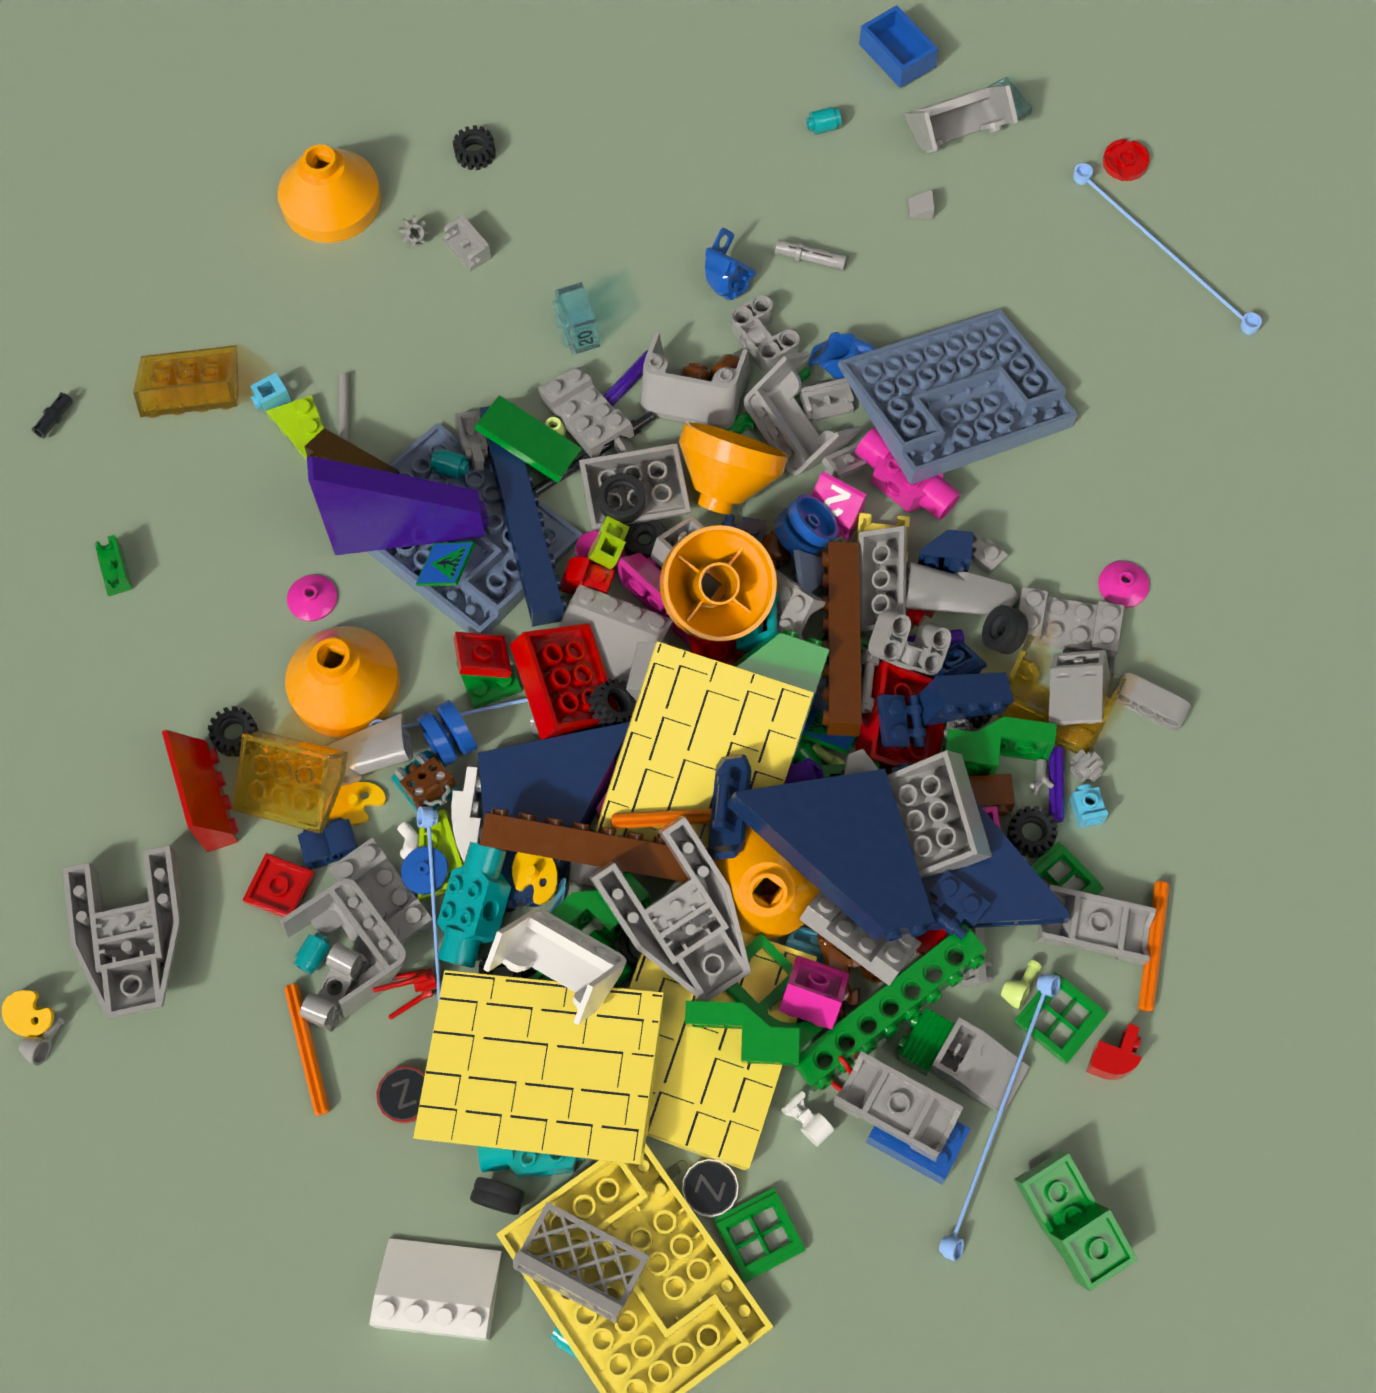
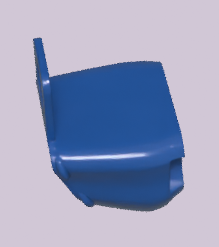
M723 227L720 229L712 248L708 247L706 249L705 275L707 283L719 296H723L726 300H734L749 289V282L756 276V271L726 255L734 238V233ZM724 235H727V242L721 248L720 240Z
M833 332L828 340L814 346L807 364L812 366L819 363L821 368H824L831 376L838 380L845 378L838 367L839 361L875 350L876 348L869 341L856 337L852 333L840 334L839 332ZM822 348L819 356L814 359L816 352Z

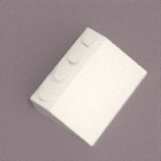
M389 1238L374 1294L369 1325L381 1329L490 1341L502 1251Z

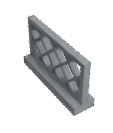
M547 1202L522 1248L516 1253L513 1259V1268L616 1324L650 1256ZM549 1212L561 1218L563 1227L546 1231L544 1221ZM565 1220L572 1224L567 1226ZM542 1227L543 1233L537 1235L540 1228ZM577 1228L585 1230L588 1241L572 1246L568 1231ZM565 1232L569 1247L552 1252L548 1237ZM591 1234L598 1238L592 1239ZM545 1238L549 1253L536 1256L528 1251L532 1242ZM604 1241L611 1244L614 1255L598 1259L594 1244ZM590 1246L594 1261L578 1265L574 1251ZM617 1248L624 1252L618 1253ZM570 1252L575 1267L565 1270L558 1268L554 1257ZM631 1255L641 1260L636 1270L624 1273L620 1258ZM551 1258L552 1264L547 1262L545 1259ZM616 1260L620 1275L604 1279L600 1264ZM596 1266L600 1281L591 1284L584 1282L580 1270ZM576 1272L577 1277L571 1275L570 1273ZM632 1276L629 1284H627L626 1278ZM622 1280L625 1291L620 1300L608 1294L606 1284ZM602 1286L603 1291L597 1289L596 1287Z

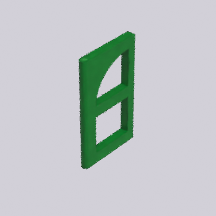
M760 933L745 947L748 961L763 948L788 976L759 1004L738 982L725 991L737 1003H744L770 1027L800 1028L801 1050L824 1027H818L809 1021L786 1023L773 1018L767 1013L783 997L793 965Z

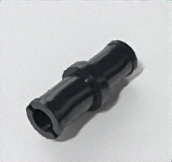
M60 392L51 406L43 410L44 415L33 426L32 431L40 438L45 439L54 425L62 421V415L73 403V399L69 395Z

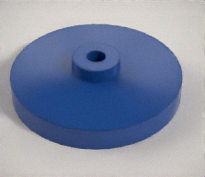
M420 847L410 852L404 859L401 867V877L405 886L419 895L431 894L428 847ZM432 847L435 892H437L448 879L449 863L439 850Z

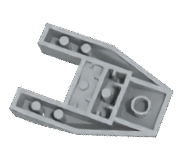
M679 816L659 829L658 832L688 877L687 881L646 908H643L613 861L590 874L589 878L635 948L698 999L709 1001L750 974L751 970L730 887L686 817Z
M170 845L143 851L149 902L103 911L99 872L90 863L62 868L70 945L107 1019L162 1008L164 1006L181 924V876L178 855Z

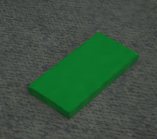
M500 395L474 428L557 483L582 450L581 447Z

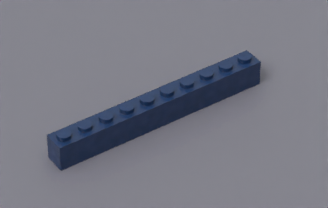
M490 406L480 407V419ZM486 437L488 456L532 627L561 622L563 611L567 609L564 596L559 594V590H561L559 575H554L555 559L553 553H548L547 548L550 547L548 533H543L542 530L544 518L542 512L537 511V506H539L537 492H532L533 477L531 471L527 472L526 470L528 463Z

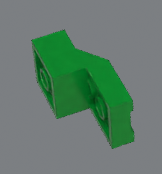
M1002 717L976 732L948 728L946 744L942 752L948 750L962 754L968 776L995 775L999 756L1032 761L1039 759L1048 761L1055 745L1057 724Z
M625 872L623 874L624 878L643 908H646L651 904L650 893L629 872ZM598 890L573 892L550 912L580 931L591 923L597 930H602L612 944L619 940L623 930Z
M686 1001L685 1024L688 1027L742 1029V1063L799 1066L800 1028L770 1027L744 1003Z
M1060 1149L1036 1167L1014 1179L1039 1226L1063 1257L1077 1284L1092 1291L1138 1260L1111 1210L1095 1201L1068 1152Z

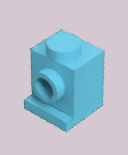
M276 372L250 386L254 394L250 398L257 410L262 408L266 413V410L292 402L287 389Z
M1090 784L1078 786L1070 797L1078 828L1103 824L1108 817V811L1105 809L1099 787L1092 788ZM1092 800L1093 805H1088L1085 801Z

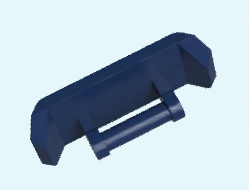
M744 754L722 757L716 765L707 852L712 860L735 858L744 849L746 823L728 808L727 804L736 791L750 789L752 770L747 756Z

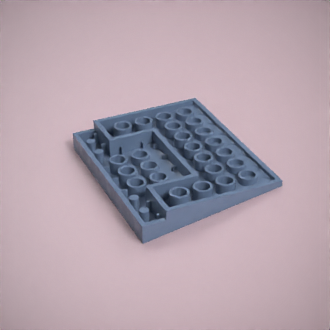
M1001 309L841 360L838 363V367L910 485L1071 428L1078 415L1064 397L1067 391Z
M437 423L392 460L389 465L399 470L400 475L478 490L480 500H485L489 527H484L485 537L441 542L475 543L458 585L451 586L416 585L434 543L368 551V553L466 632L489 634L525 596L490 462L484 458V470L474 471L471 458L466 459L469 462L468 472L465 476L462 475L460 479L436 473L430 467L435 450L441 451L444 449L463 455L459 438ZM539 501L537 511L542 512L544 518L542 530L543 533H548L550 547L547 548L548 553H553L556 565L576 545L577 540L583 534Z

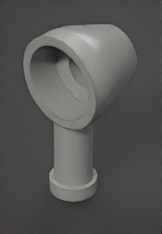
M54 1015L52 1026L47 1032L43 1033L40 1037L23 1038L19 1044V1052L22 1056L36 1066L43 1064L51 1052V1040L61 1025H64L65 1020Z

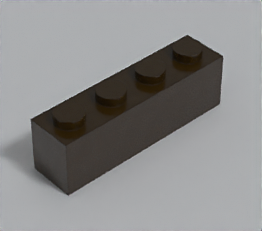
M325 428L304 446L307 457L313 456L400 474L396 468Z

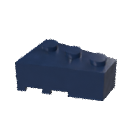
M1006 672L936 676L918 694L920 705L923 706V714H921L923 727L987 714L998 715L1005 712L1006 708L1014 701Z

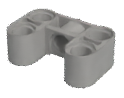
M760 295L733 310L731 331L742 347L748 350V354L762 371L769 372L783 356L799 353L800 337L796 331L791 329L781 331L772 337L765 326L772 321L773 302L769 297Z
M890 609L882 611L877 618L868 648L870 654L911 671L915 670L928 675L937 674L942 668L951 642L950 631L945 627L927 622L920 626L915 641L912 643L907 641L911 629L909 617Z
M335 943L326 959V965L330 970L318 994L309 993L300 1009V1016L306 1021L332 1032L337 1027L342 1016L338 1001L355 989L360 975L367 968L368 960L365 956L342 944ZM337 984H342V992L337 996H332V988Z

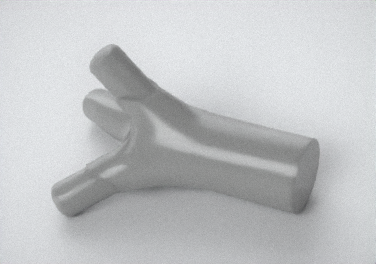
M1044 759L1037 760L1035 779L1030 784V788L1033 789L1032 795L1034 796L1037 795L1043 784L1049 788L1054 787V784L1046 776L1047 761Z

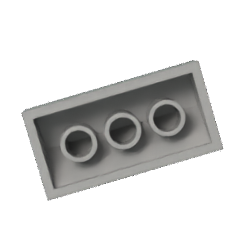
M906 526L859 532L860 633L867 636H872L877 618L882 611L890 609L906 615Z

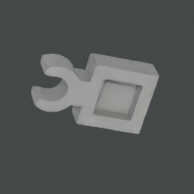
M973 530V540L975 543L972 544V552H974L972 560L990 575L1007 559L1008 554L990 539L985 543L981 541V535Z

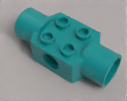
M470 842L463 866L451 871L437 924L444 932L438 959L474 968L480 946L494 941L497 931L500 929L511 890L510 884L501 874L507 851Z
M477 1146L482 1173L511 1169L518 1180L574 1173L579 1160H587L585 1158Z

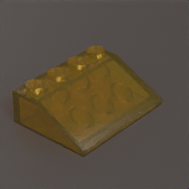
M237 346L141 356L133 390L140 418H156L167 414L181 415L185 412L193 411L206 412L210 409L219 408L226 410L236 407L239 398Z
M264 731L242 733L233 810L308 831L323 833L345 778L348 752Z

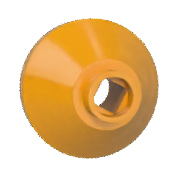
M319 144L309 147L301 157L285 170L278 186V201L287 224L294 232L315 242L332 243L350 239L370 226L381 206V190L376 172L362 156L349 150L330 148L329 146Z
M685 421L679 439L694 488L701 492L697 504L711 511L726 515L731 514L734 504L744 503L783 475L789 457L785 452L758 440L693 421Z
M709 526L683 537L668 553L660 575L661 598L671 619L689 635L706 641H729L749 634L767 617L776 595V572L768 552L749 533L730 526ZM705 574L718 583V588L710 599L704 594L701 586V580Z
M352 626L328 628L309 637L291 657L285 676L288 699L300 720L312 730L332 737H347L368 728L369 724L377 719L384 720L397 702L401 685L399 668L388 645L374 633Z
M747 824L744 849L735 858L713 860L730 887L740 930L754 936L762 933L767 939H771L797 930L804 924L799 919L805 909L820 892L817 887ZM763 878H769L780 886L776 892L767 896L757 895L753 892Z

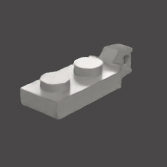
M479 412L454 413V422L463 455L466 456V459L471 458L474 471L484 470V457L488 456V444L486 437L474 429L480 420Z

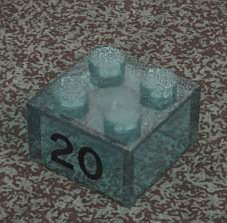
M580 282L555 290L556 300L552 301L556 313L554 317L557 327L562 329L563 333L561 335L565 347H570L572 355L600 347L597 319L583 283Z

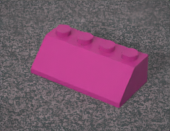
M641 553L620 558L617 561L620 584L650 611L671 618L661 598V571L658 569L656 562L650 557H644ZM673 621L672 631L688 644V633L683 631Z

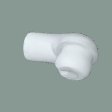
M408 821L403 822L397 828L405 838L403 849L400 851L403 859L410 852L419 848V834Z

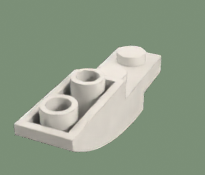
M467 767L464 790L453 791L452 794L453 832L463 862L465 861L469 843L480 844L483 829L481 818H478L480 802H477L478 792L481 793V784L477 767Z

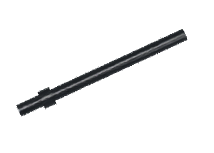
M652 412L645 414L636 421H630L634 436L639 434L643 427L655 420ZM614 439L603 446L600 455L614 447ZM585 453L576 459L560 481L580 469L579 460L591 457ZM548 477L533 487L532 492H537L539 496L556 485L557 482Z

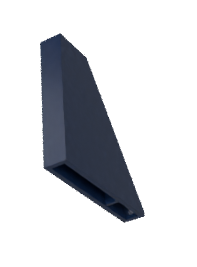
M630 722L479 752L478 761L483 818H485L486 811L492 812V808L496 807L509 810L508 815L518 817L520 812L536 815L535 820L546 821L547 817L562 819L563 825L573 826V822L590 825L597 813L596 807L608 791ZM504 850L507 853L501 874L511 886L504 912H513L520 906H541L533 901V885H528L521 892L516 889L512 877V865L517 852ZM554 859L558 871L557 888L571 863L570 861ZM545 878L540 881L541 887L546 885L547 881Z
M898 764L897 767H892V773L913 764ZM976 801L992 857L949 872L990 902L991 907L974 927L966 921L962 925L966 924L969 928L1068 923L1070 918L1069 911ZM944 873L921 879L927 899L931 903H934L937 899L930 894V890ZM944 906L941 910L951 919L957 915L947 906ZM935 920L926 930H944L945 927Z
M885 769L736 791L728 800V808L874 940L886 939V942H891L902 938V935L910 934L911 937L921 936L927 933L926 929L935 922Z

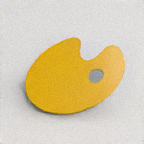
M355 782L334 790L325 800L324 812L330 820L343 818L349 819L352 826L363 824L369 820L364 808L369 805L383 806L386 803V796L384 791L373 783ZM363 793L369 794L367 799H362L360 796Z
M520 852L516 853L512 865V877L516 889L521 892L528 885H533L534 903L543 905L549 902L554 896L558 885V871L554 859ZM545 878L547 881L546 885L541 887L540 881Z
M16 991L3 1002V1020L9 1029L18 1035L26 1037L41 1035L52 1026L54 1011L49 1007L43 1009L41 1006H36L39 997L36 991ZM35 1017L39 1020L37 1024L34 1022Z

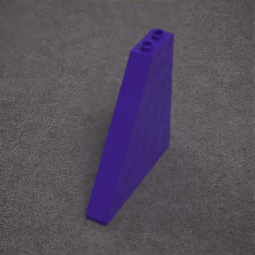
M313 456L307 457L308 481L335 555L485 537L484 527H489L485 500H480L478 490Z

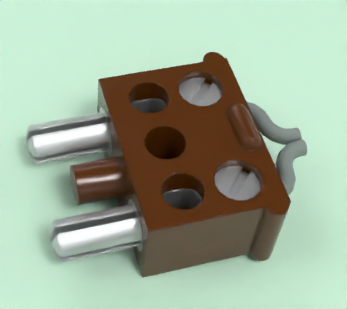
M419 752L420 756L417 754L415 757L421 766L418 767L416 764H412L409 767L411 772L409 775L401 767L394 771L395 775L400 779L399 782L403 791L415 804L417 811L420 806L429 807L438 803L444 805L447 802L446 796L456 786L453 774L451 772L448 773L434 757L428 759L423 752Z

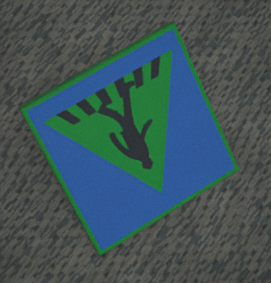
M434 543L416 585H458L475 543Z
M813 707L806 720L801 737L848 754L857 736L827 735V725H822L823 710Z

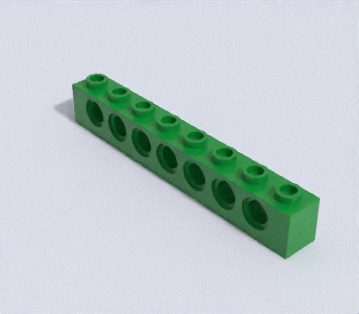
M963 924L962 927L968 931V934L963 940H960L954 934L952 936L949 935L897 976L890 986L886 985L837 1023L832 1030L827 1031L800 1053L799 1066H793L813 1092L818 1089L822 1091L829 1087L833 1082L832 1078L839 1072H842V1074L847 1072L839 1061V1056H843L850 1066L853 1067L855 1065L854 1061L858 1058L861 1051L868 1055L877 1048V1042L884 1037L886 1039L892 1037L899 1030L898 1026L905 1020L910 1022L921 1013L920 1009L927 1003L931 1005L938 1001L943 995V990L948 986L955 987L964 979V974L971 968L976 970L985 963L987 949L966 924ZM956 953L964 956L963 961L958 964L951 963L949 958ZM931 971H940L942 977L937 981L929 980L927 976ZM916 987L921 992L916 998H909L906 996L907 990ZM894 1004L899 1007L898 1012L894 1015L884 1013L888 1005ZM866 1022H875L877 1027L873 1032L866 1033L862 1030ZM850 1038L855 1041L853 1048L850 1050H843L841 1048L843 1040ZM823 1056H831L833 1062L830 1066L824 1068L819 1066L820 1059Z

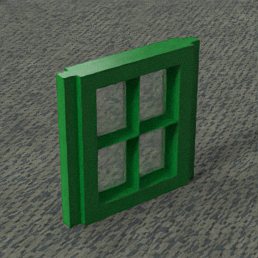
M1059 841L1031 865L1047 886L1055 885L1098 895L1104 889L1101 883Z
M1054 972L1053 974L1059 976L1061 980L1059 992L1055 997L1045 995L1031 1037L1067 1065L1107 1016V1013L1064 977ZM1041 991L1036 993L1014 1020L1026 1033L1035 1014L1042 994Z
M774 1188L713 1219L744 1283L806 1251Z

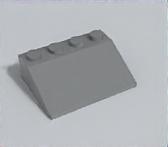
M677 443L579 460L592 531L600 530L605 519L598 503L599 488L605 479L618 473L630 474L638 478L643 484L646 493V505L642 515L634 522L625 525L691 514ZM620 486L609 492L607 501L612 509L626 511L635 506L637 496L633 489Z
M579 585L568 604L559 626L565 627L590 623L608 679L613 680L617 678L619 683L624 680L627 682L625 685L627 687L637 642L657 641L668 645L672 638L673 620L586 586Z
M946 750L887 775L921 879L944 873L946 870L951 871L966 867L992 857L962 754Z

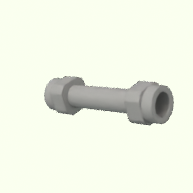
M865 649L861 657V664L864 665L861 690L862 713H871L874 707L875 699L871 697L875 666H879L880 660L872 656L869 649Z

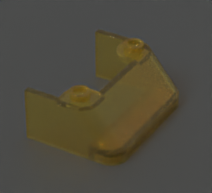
M1033 635L1029 636L1022 647L1008 677L1014 701L1006 708L1005 712L998 714L1000 718L1011 717L1049 723L1050 690L1037 684L1041 674L1040 668L1033 661L1026 659L1035 638ZM1121 677L1112 698L1107 696L1103 722L1057 725L1055 744L1075 754L1081 749L1085 753L1092 750L1126 678Z

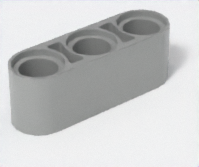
M1128 672L1121 675L1111 694L1112 699L1116 703L1175 731L1181 729L1191 709V705L1187 700Z

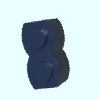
M335 818L324 827L310 826L297 835L305 864L310 870L339 861L358 848L349 819Z

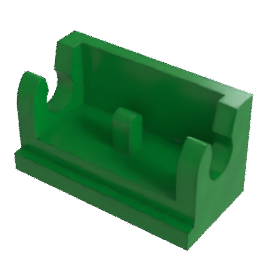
M115 535L108 536V545L103 546L99 541L95 542L108 596L133 589L124 552Z

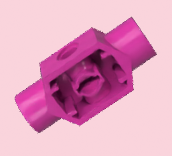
M875 427L863 437L855 450V454L873 467L870 482L908 513L924 508L940 521L952 510L961 497V493L943 479V474L910 485Z

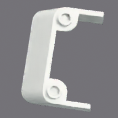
M534 909L497 931L484 970L489 972L501 963L513 972H521L533 967L575 992L572 1001L578 1012L573 1023L579 1025L599 1010L623 972L626 958L619 952L551 913Z

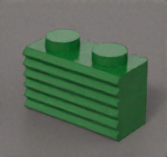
M925 1008L922 1014L920 1013L911 1021L909 1026L913 1030L910 1036L903 1035L896 1047V1050L900 1052L897 1060L927 1076L955 1024L929 1008Z

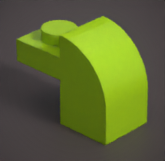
M606 516L595 541L592 543L588 558L611 570L617 564L626 543L624 539L629 526Z

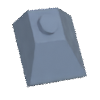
M793 550V581L820 598L825 592V589L822 588V573H826V567H822V558L801 550Z

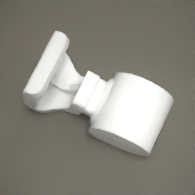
M799 1091L781 1108V1111L785 1115L792 1116L803 1124L800 1129L801 1132L818 1147L835 1130L820 1113L813 1114L809 1108L805 1107L804 1098L806 1095L803 1091Z

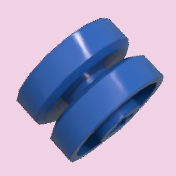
M803 494L798 496L788 508L784 509L775 518L774 531L782 546L792 555L793 550H801L816 556L824 546L828 545V542H832L837 537L838 524L830 509L822 501L814 496Z
M450 700L437 706V713L441 723L429 711L417 717L426 742L444 767L457 761V754L452 744H455L460 753L464 755L477 749V745L468 727Z

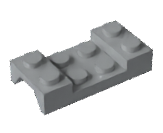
M579 364L538 388L542 402L555 417L562 421L567 431L591 458L599 457L603 446L618 436L622 435L628 438L634 436L631 422L619 409L615 410L595 388L592 379Z
M775 569L777 580L776 592L779 593L777 630L780 633H783L784 629L799 634L798 639L803 640L801 632L809 616L824 607L826 602ZM767 617L763 621L765 626H767Z
M1022 587L1018 610L1023 612L1028 620V632L1023 643L1079 652L1106 650L1107 657L1115 658L1118 652L1124 605L1099 601L1097 605L1050 597L1047 596L1048 591Z
M370 838L328 868L336 882L341 879H351L357 883L401 944L420 930L433 927L432 917L412 891L405 886L402 878L373 838Z
M1055 885L1048 886L1069 911L1070 918L1068 923L1039 925L1037 942L1059 947L1067 945L1116 956L1117 960L1139 965L1149 962L1150 955L1147 950L1150 925L1156 914V908Z
M821 891L810 902L799 919L889 986L921 945V942L911 937L910 934L902 935V938L891 942H886V939L874 940Z
M862 1051L843 1089L834 1099V1106L857 1119L862 1118L907 1143L911 1149L934 1162L937 1161L963 1111V1106Z

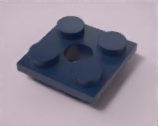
M958 641L949 646L942 668L934 676L979 674L982 669L987 667V664L964 642Z

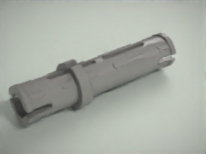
M778 239L775 254L795 258V261L798 262L804 260L842 271L844 270L847 258L846 255L804 246V243L801 242L796 244Z

